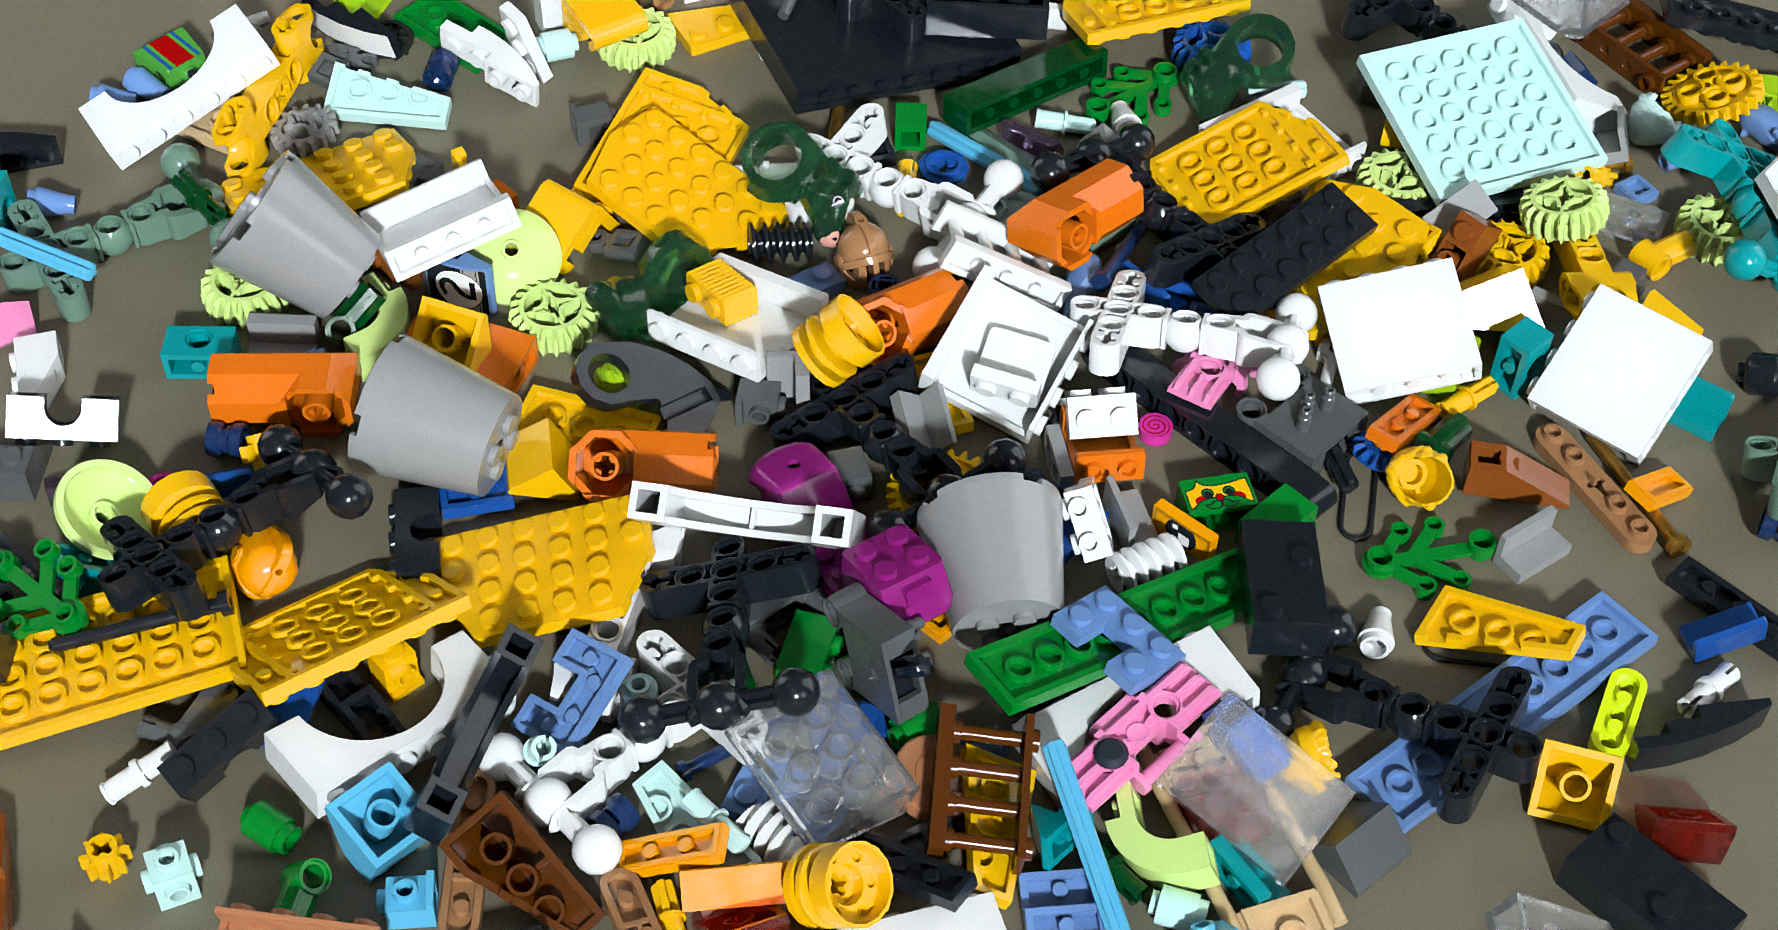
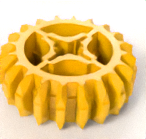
M1500 218L1498 223H1495L1488 219V221L1503 231L1486 259L1470 276L1474 277L1511 263L1523 267L1530 288L1533 289L1534 286L1541 283L1545 278L1550 266V247L1545 244L1546 239L1537 240L1535 235L1527 234L1526 228L1515 224L1514 220L1511 223H1507Z

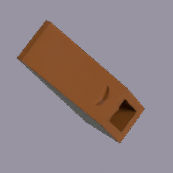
M1460 210L1432 259L1441 258L1442 260L1452 257L1459 282L1464 281L1486 259L1503 230L1477 213Z
M1471 440L1463 466L1462 494L1542 506L1553 505L1555 508L1569 509L1570 480L1508 445Z

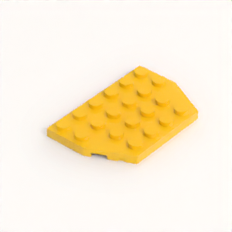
M1064 0L1062 18L1087 45H1100L1105 41L1128 39L1133 35L1155 33L1165 28H1179L1185 24L1198 21L1207 22L1216 17L1235 16L1240 12L1249 11L1251 0Z
M645 67L575 181L573 189L575 188L582 192L590 200L601 202L586 190V183L609 134L653 106H656L731 164H733L743 146L750 126L740 118L735 117L725 105H717L709 98L710 93L703 87Z
M1258 101L1151 158L1150 172L1156 184L1162 187V191L1173 195L1180 207L1186 206L1188 210L1195 212L1207 223L1212 224L1241 212L1257 214L1350 164L1348 154L1316 119L1307 117L1306 120L1292 116L1289 110L1274 108L1270 104Z
M656 106L651 107L609 134L586 183L587 191L678 262L692 260L698 256H714L717 250L735 247L736 251L748 249V222L753 223L756 231L759 230L761 222H765L768 230L771 231L774 222H779L781 226L789 220L788 212L781 201Z
M381 128L374 131L373 135L364 138H351L344 141L343 145L334 148H320L314 151L313 155L299 158L353 211L408 191L410 187L409 181L413 176L411 168L412 165H416L417 161L414 148L394 128ZM267 167L257 169L252 175L243 178H229L223 181L222 185H219L225 192L224 203L227 205L228 214L231 217L250 191L257 194L266 183L262 176L267 171Z
M1320 179L1311 184L1303 202L1330 182H1333L1368 214L1378 226L1372 235L1293 292L1309 296L1317 307L1318 318L1312 329L1307 331L1309 333L1308 340L1323 339V334H1329L1322 306L1319 307L1318 286L1325 285L1332 280L1345 281L1358 278L1364 273L1377 274L1391 271L1393 268L1401 265L1414 266L1429 233V224L1376 188L1328 179ZM1268 310L1264 313V315H1268L1276 320L1275 310Z
M629 494L436 538L435 541L440 540L442 551V579L468 594L472 606L471 609L460 613V616L456 619L457 623L469 634V637L477 646L482 649L495 646L509 623L534 636H539L626 616L632 603V596L638 591L642 583L641 574L647 562H652L656 554L653 524L627 518Z
M368 568L242 626L248 654V668L240 669L239 662L237 661L230 663V672L234 683L244 691H247L249 688L252 689L265 707L278 705L285 702L290 695L304 688H313L320 685L325 678L335 673L354 669L360 661L373 655L387 653L394 645L406 639L420 637L427 632V629L435 625L457 619L460 613L472 608L469 595L432 573H423L419 576L420 579H403L399 576L397 580L395 571L389 572L382 569Z

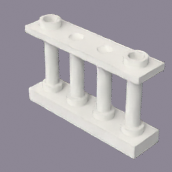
M947 200L931 225L933 230L951 237V241L938 260L940 268L975 282L984 265H987L997 270L994 280L1057 313L1072 291L1070 282L1050 274L1053 264L1038 259L1008 243L1007 225Z

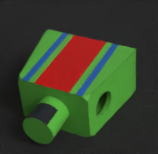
M179 27L133 52L136 67H145L165 86L171 88L172 91L192 78L206 61L202 49L183 27Z

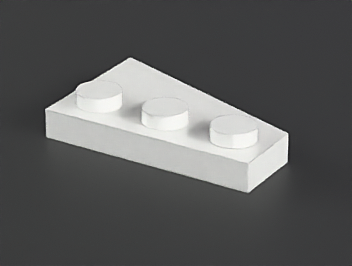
M509 1L505 2L499 7V12L508 44L527 62L537 78L543 83L547 82L553 77V74L526 16Z

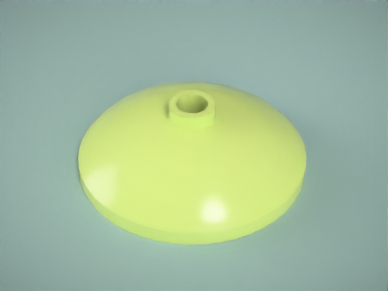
M515 208L522 224L521 227L466 251L492 265L496 302L499 305L510 306V302L515 300L517 292H524L525 285L535 287L537 280L541 283H548L551 278L556 282L561 270L562 251L556 233L544 219L523 209ZM512 246L518 252L514 256H509L505 253V250Z
M107 459L85 461L71 468L58 483L53 499L54 514L62 532L75 546L97 558L114 560L100 533L103 523L99 522L96 517L106 522L116 516L127 515L154 537L141 517V503L153 485L140 472L121 462Z

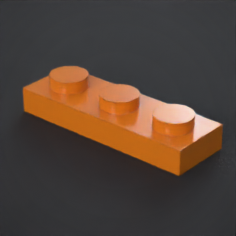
M1412 393L1372 423L1366 432L1365 438L1374 442L1377 448L1395 455L1410 443L1420 431L1426 430L1435 423L1442 409L1419 395Z

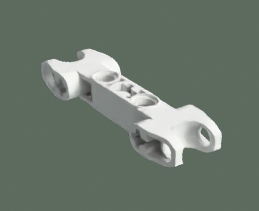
M664 526L658 530H653L656 554L652 562H647L641 578L650 572L679 567L681 565L686 529ZM638 589L633 594L632 603L626 616L592 623L588 636L626 655L645 607L640 590ZM630 658L634 661V664L626 677L638 673V659ZM554 663L549 703L559 707L578 676ZM619 688L602 713L601 722L611 724L617 718L621 709Z

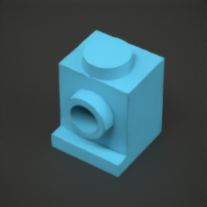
M426 870V875L386 877L385 889H377L376 905L377 913L384 914L388 930L437 927L439 890L434 870Z

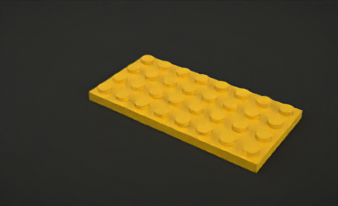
M227 555L209 560L204 567L195 573L208 599L216 598L217 592L220 590H230L235 605L234 615L224 617L219 612L203 616L194 621H183L59 653L50 652L48 648V642L52 638L63 636L53 629L30 634L23 640L14 639L17 649L6 683H0V751L232 681L230 663L238 661L240 669L248 668V654L245 647L234 578ZM104 592L78 599L86 606L89 614V623L85 630L168 610L154 597L139 607L124 613L113 611ZM42 609L22 616L29 620L50 614L47 609Z

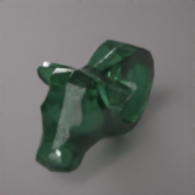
M1261 13L1240 18L1223 35L1212 50L1207 46H1203L1196 58L1186 61L1180 74V80L1187 92L1190 105L1197 113L1199 125L1224 114L1241 88L1271 89L1282 85L1292 77L1290 70L1294 62L1296 41L1291 29L1284 21L1273 15ZM1256 38L1266 39L1278 47L1282 57L1273 65L1265 67L1253 66L1239 55L1238 48L1247 40Z
M675 229L666 232L645 252L635 276L614 275L606 281H593L585 291L586 302L592 307V312L600 320V325L618 341L630 342L638 334L653 344L657 341L649 338L647 310L650 308L658 312L667 313L684 305L688 301L685 293V286L687 285L686 273L712 262L711 254L703 244L685 231Z

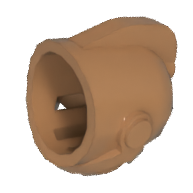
M857 210L849 212L846 216L845 229L838 240L834 263L836 270L842 275L847 284L858 288H868L869 281L874 276L889 273L894 255L892 245L888 242L887 234L879 226L867 222V218Z

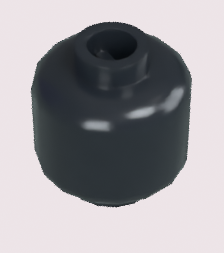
M1752 352L1748 355L1746 363L1739 362L1737 382L1743 383L1744 390L1748 395L1778 396V354Z

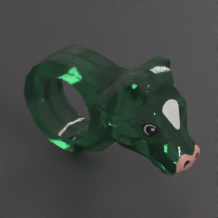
M775 121L766 123L753 131L747 139L742 152V166L749 180L747 191L757 199L768 203L799 201L812 221L813 234L817 242L823 247L835 248L839 237L844 231L846 216L849 212L855 211L857 199L863 192L859 175L851 169L841 167L833 157L828 158L816 142L795 123ZM781 145H791L801 150L802 157L799 166L784 179L770 180L760 175L759 167L762 158L771 149Z

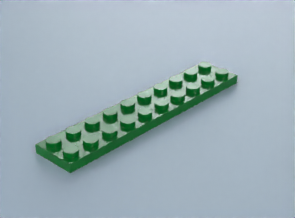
M1237 547L1116 594L1173 644L1180 641L1188 633L1197 632L1207 626H1210L1215 632L1244 620L1236 556ZM1050 620L966 653L963 664L1007 715L1011 716L1106 677L1104 669L1107 661L1123 653V651L1103 633L1076 648L1050 625Z

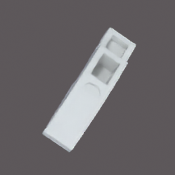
M446 20L440 26L442 49L452 51L456 56L471 63L474 67L483 69L485 82L489 83L492 87L501 89L519 101L526 102L534 107L539 105V82L534 72L521 55L507 42L480 25L473 32L449 20Z

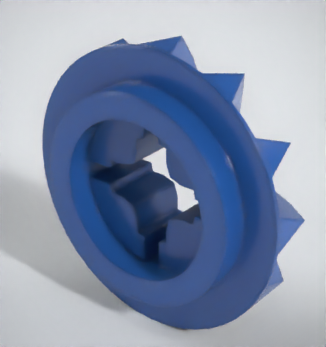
M940 149L928 152L920 159L919 171L921 179L927 180L930 183L950 182L956 185L957 182L965 181V177L969 173V164L961 154L952 150ZM943 165H946V172H940Z
M1362 431L1359 436L1354 437L1351 444V451L1354 457L1372 470L1385 472V467L1394 454L1377 448L1374 442L1365 438L1366 432Z

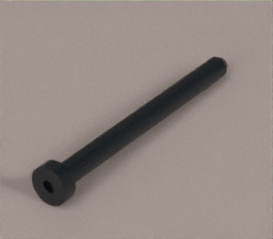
M229 589L220 590L217 592L216 598L209 599L211 607L204 616L219 612L224 617L235 614V605ZM164 610L52 638L48 642V648L50 652L59 653L183 621L179 620L169 610Z

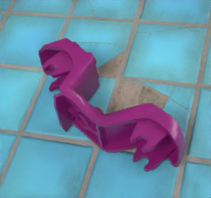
M793 442L768 451L756 459L748 473L747 482L760 491L762 501L803 506L822 505L854 510L838 468L811 443ZM793 464L800 465V467L795 469L788 468L790 465ZM898 524L869 539H866V532L864 531L863 542L846 550L812 546L814 547L824 578L822 587L828 595L854 582H859L868 594L904 621L912 620L919 616L926 623L944 614L951 607L953 592L941 556L905 524ZM787 543L788 546L796 545L794 543Z

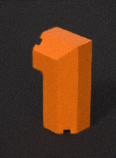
M1107 158L1038 196L1008 217V243L1038 259L1073 271L1090 260L1093 252L1088 250L1094 243L1098 244L1101 239L1129 224L1135 217L1144 212L1143 187L1139 181L1133 182L1129 175L1133 172L1128 165Z
M938 267L856 300L870 314L878 326L885 345L884 353L862 368L868 369L896 353L912 355L939 344L969 292L963 279L956 281L952 276L954 273Z
M358 353L211 354L207 370V384H212V394H207V405L211 420L223 423H284L292 426L293 422L300 426V433L307 437H336L342 432V427L345 424L349 427L354 423V413L361 378Z
M597 427L590 430L569 450L568 480L583 493L582 495L588 502H598L629 495L632 480L710 493L713 492V488H717L719 446H712V441L718 440V433Z

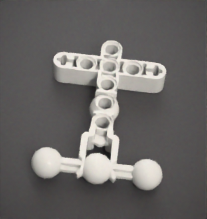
M866 103L856 110L831 140L813 133L803 134L796 139L794 147L802 174L786 191L783 201L788 212V221H791L793 227L797 229L800 221H805L807 228L813 225L832 203V198L836 193L839 195L841 191L856 197L865 198L868 201L873 200L878 206L884 208L894 207L896 213H903L904 217L920 225L925 236L941 241L938 246L925 247L915 255L912 272L914 276H918L940 267L938 260L951 241L950 236L935 231L931 227L938 216L936 214L941 211L947 200L989 218L996 215L993 207L1000 199H1010L1021 191L1024 183V174L1020 166L1012 160L999 159L994 161L987 167L984 173L983 181L985 188L974 200L973 194L950 182L930 183L920 178H912L908 174L904 176L903 173L895 168H882V163H874L870 157L887 137L885 114L882 106L879 104Z
M1129 269L1118 272L1107 298L1079 295L1073 297L1070 301L1069 319L1084 327L1089 319L1094 321L1090 330L1089 371L1095 375L1107 377L1117 374L1129 346L1165 350L1168 344L1173 350L1181 353L1193 352L1199 348V355L1205 354L1212 358L1233 361L1240 367H1259L1256 373L1258 390L1264 397L1274 401L1286 400L1298 390L1301 380L1299 369L1296 365L1301 364L1308 354L1309 333L1307 331L1312 329L1318 318L1316 304L1309 296L1302 293H1290L1279 301L1275 309L1276 320L1254 313H1247L1244 316L1205 313L1203 319L1198 313L1191 310H1178L1172 314V308L1144 303L1146 277L1141 271Z
M656 629L643 632L636 641L640 672L648 674L656 680L658 690L662 692L657 699L662 704L689 700L687 695L688 665L695 658L667 633ZM734 678L730 680H719L723 682H728L729 684L735 686ZM750 711L747 718L741 716L733 727L723 731L709 729L701 723L695 727H690L688 723L666 726L659 739L648 744L633 743L626 739L620 730L614 728L611 730V733L601 735L580 748L574 746L564 748L538 769V775L525 764L522 754L523 744L520 739L510 733L500 732L494 735L479 768L486 775L493 777L495 781L509 780L517 788L514 794L515 800L523 801L524 811L534 824L540 827H549V833L560 830L573 843L571 848L572 858L580 870L589 875H602L613 870L620 862L623 851L622 841L614 829L604 824L589 825L584 818L594 810H601L605 807V801L609 798L608 795L629 777L631 771L636 772L639 770L638 762L643 763L656 759L664 751L665 746L671 748L674 746L673 743L687 739L702 728L719 744L723 745L739 762L751 766V764L760 763L770 756L768 723L756 711ZM576 778L588 782L575 794H572L566 784Z

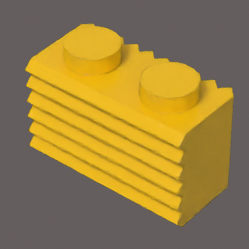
M721 258L686 273L687 285L685 286V293L688 300L693 304L697 302L705 309L706 314L711 319L716 318L726 327H729L730 324L734 325L736 321L740 322L741 319L745 320L747 316L751 317L752 314H757L758 295L756 286H753L752 282L749 283L748 279L745 280L744 276L741 277L740 273L733 270Z

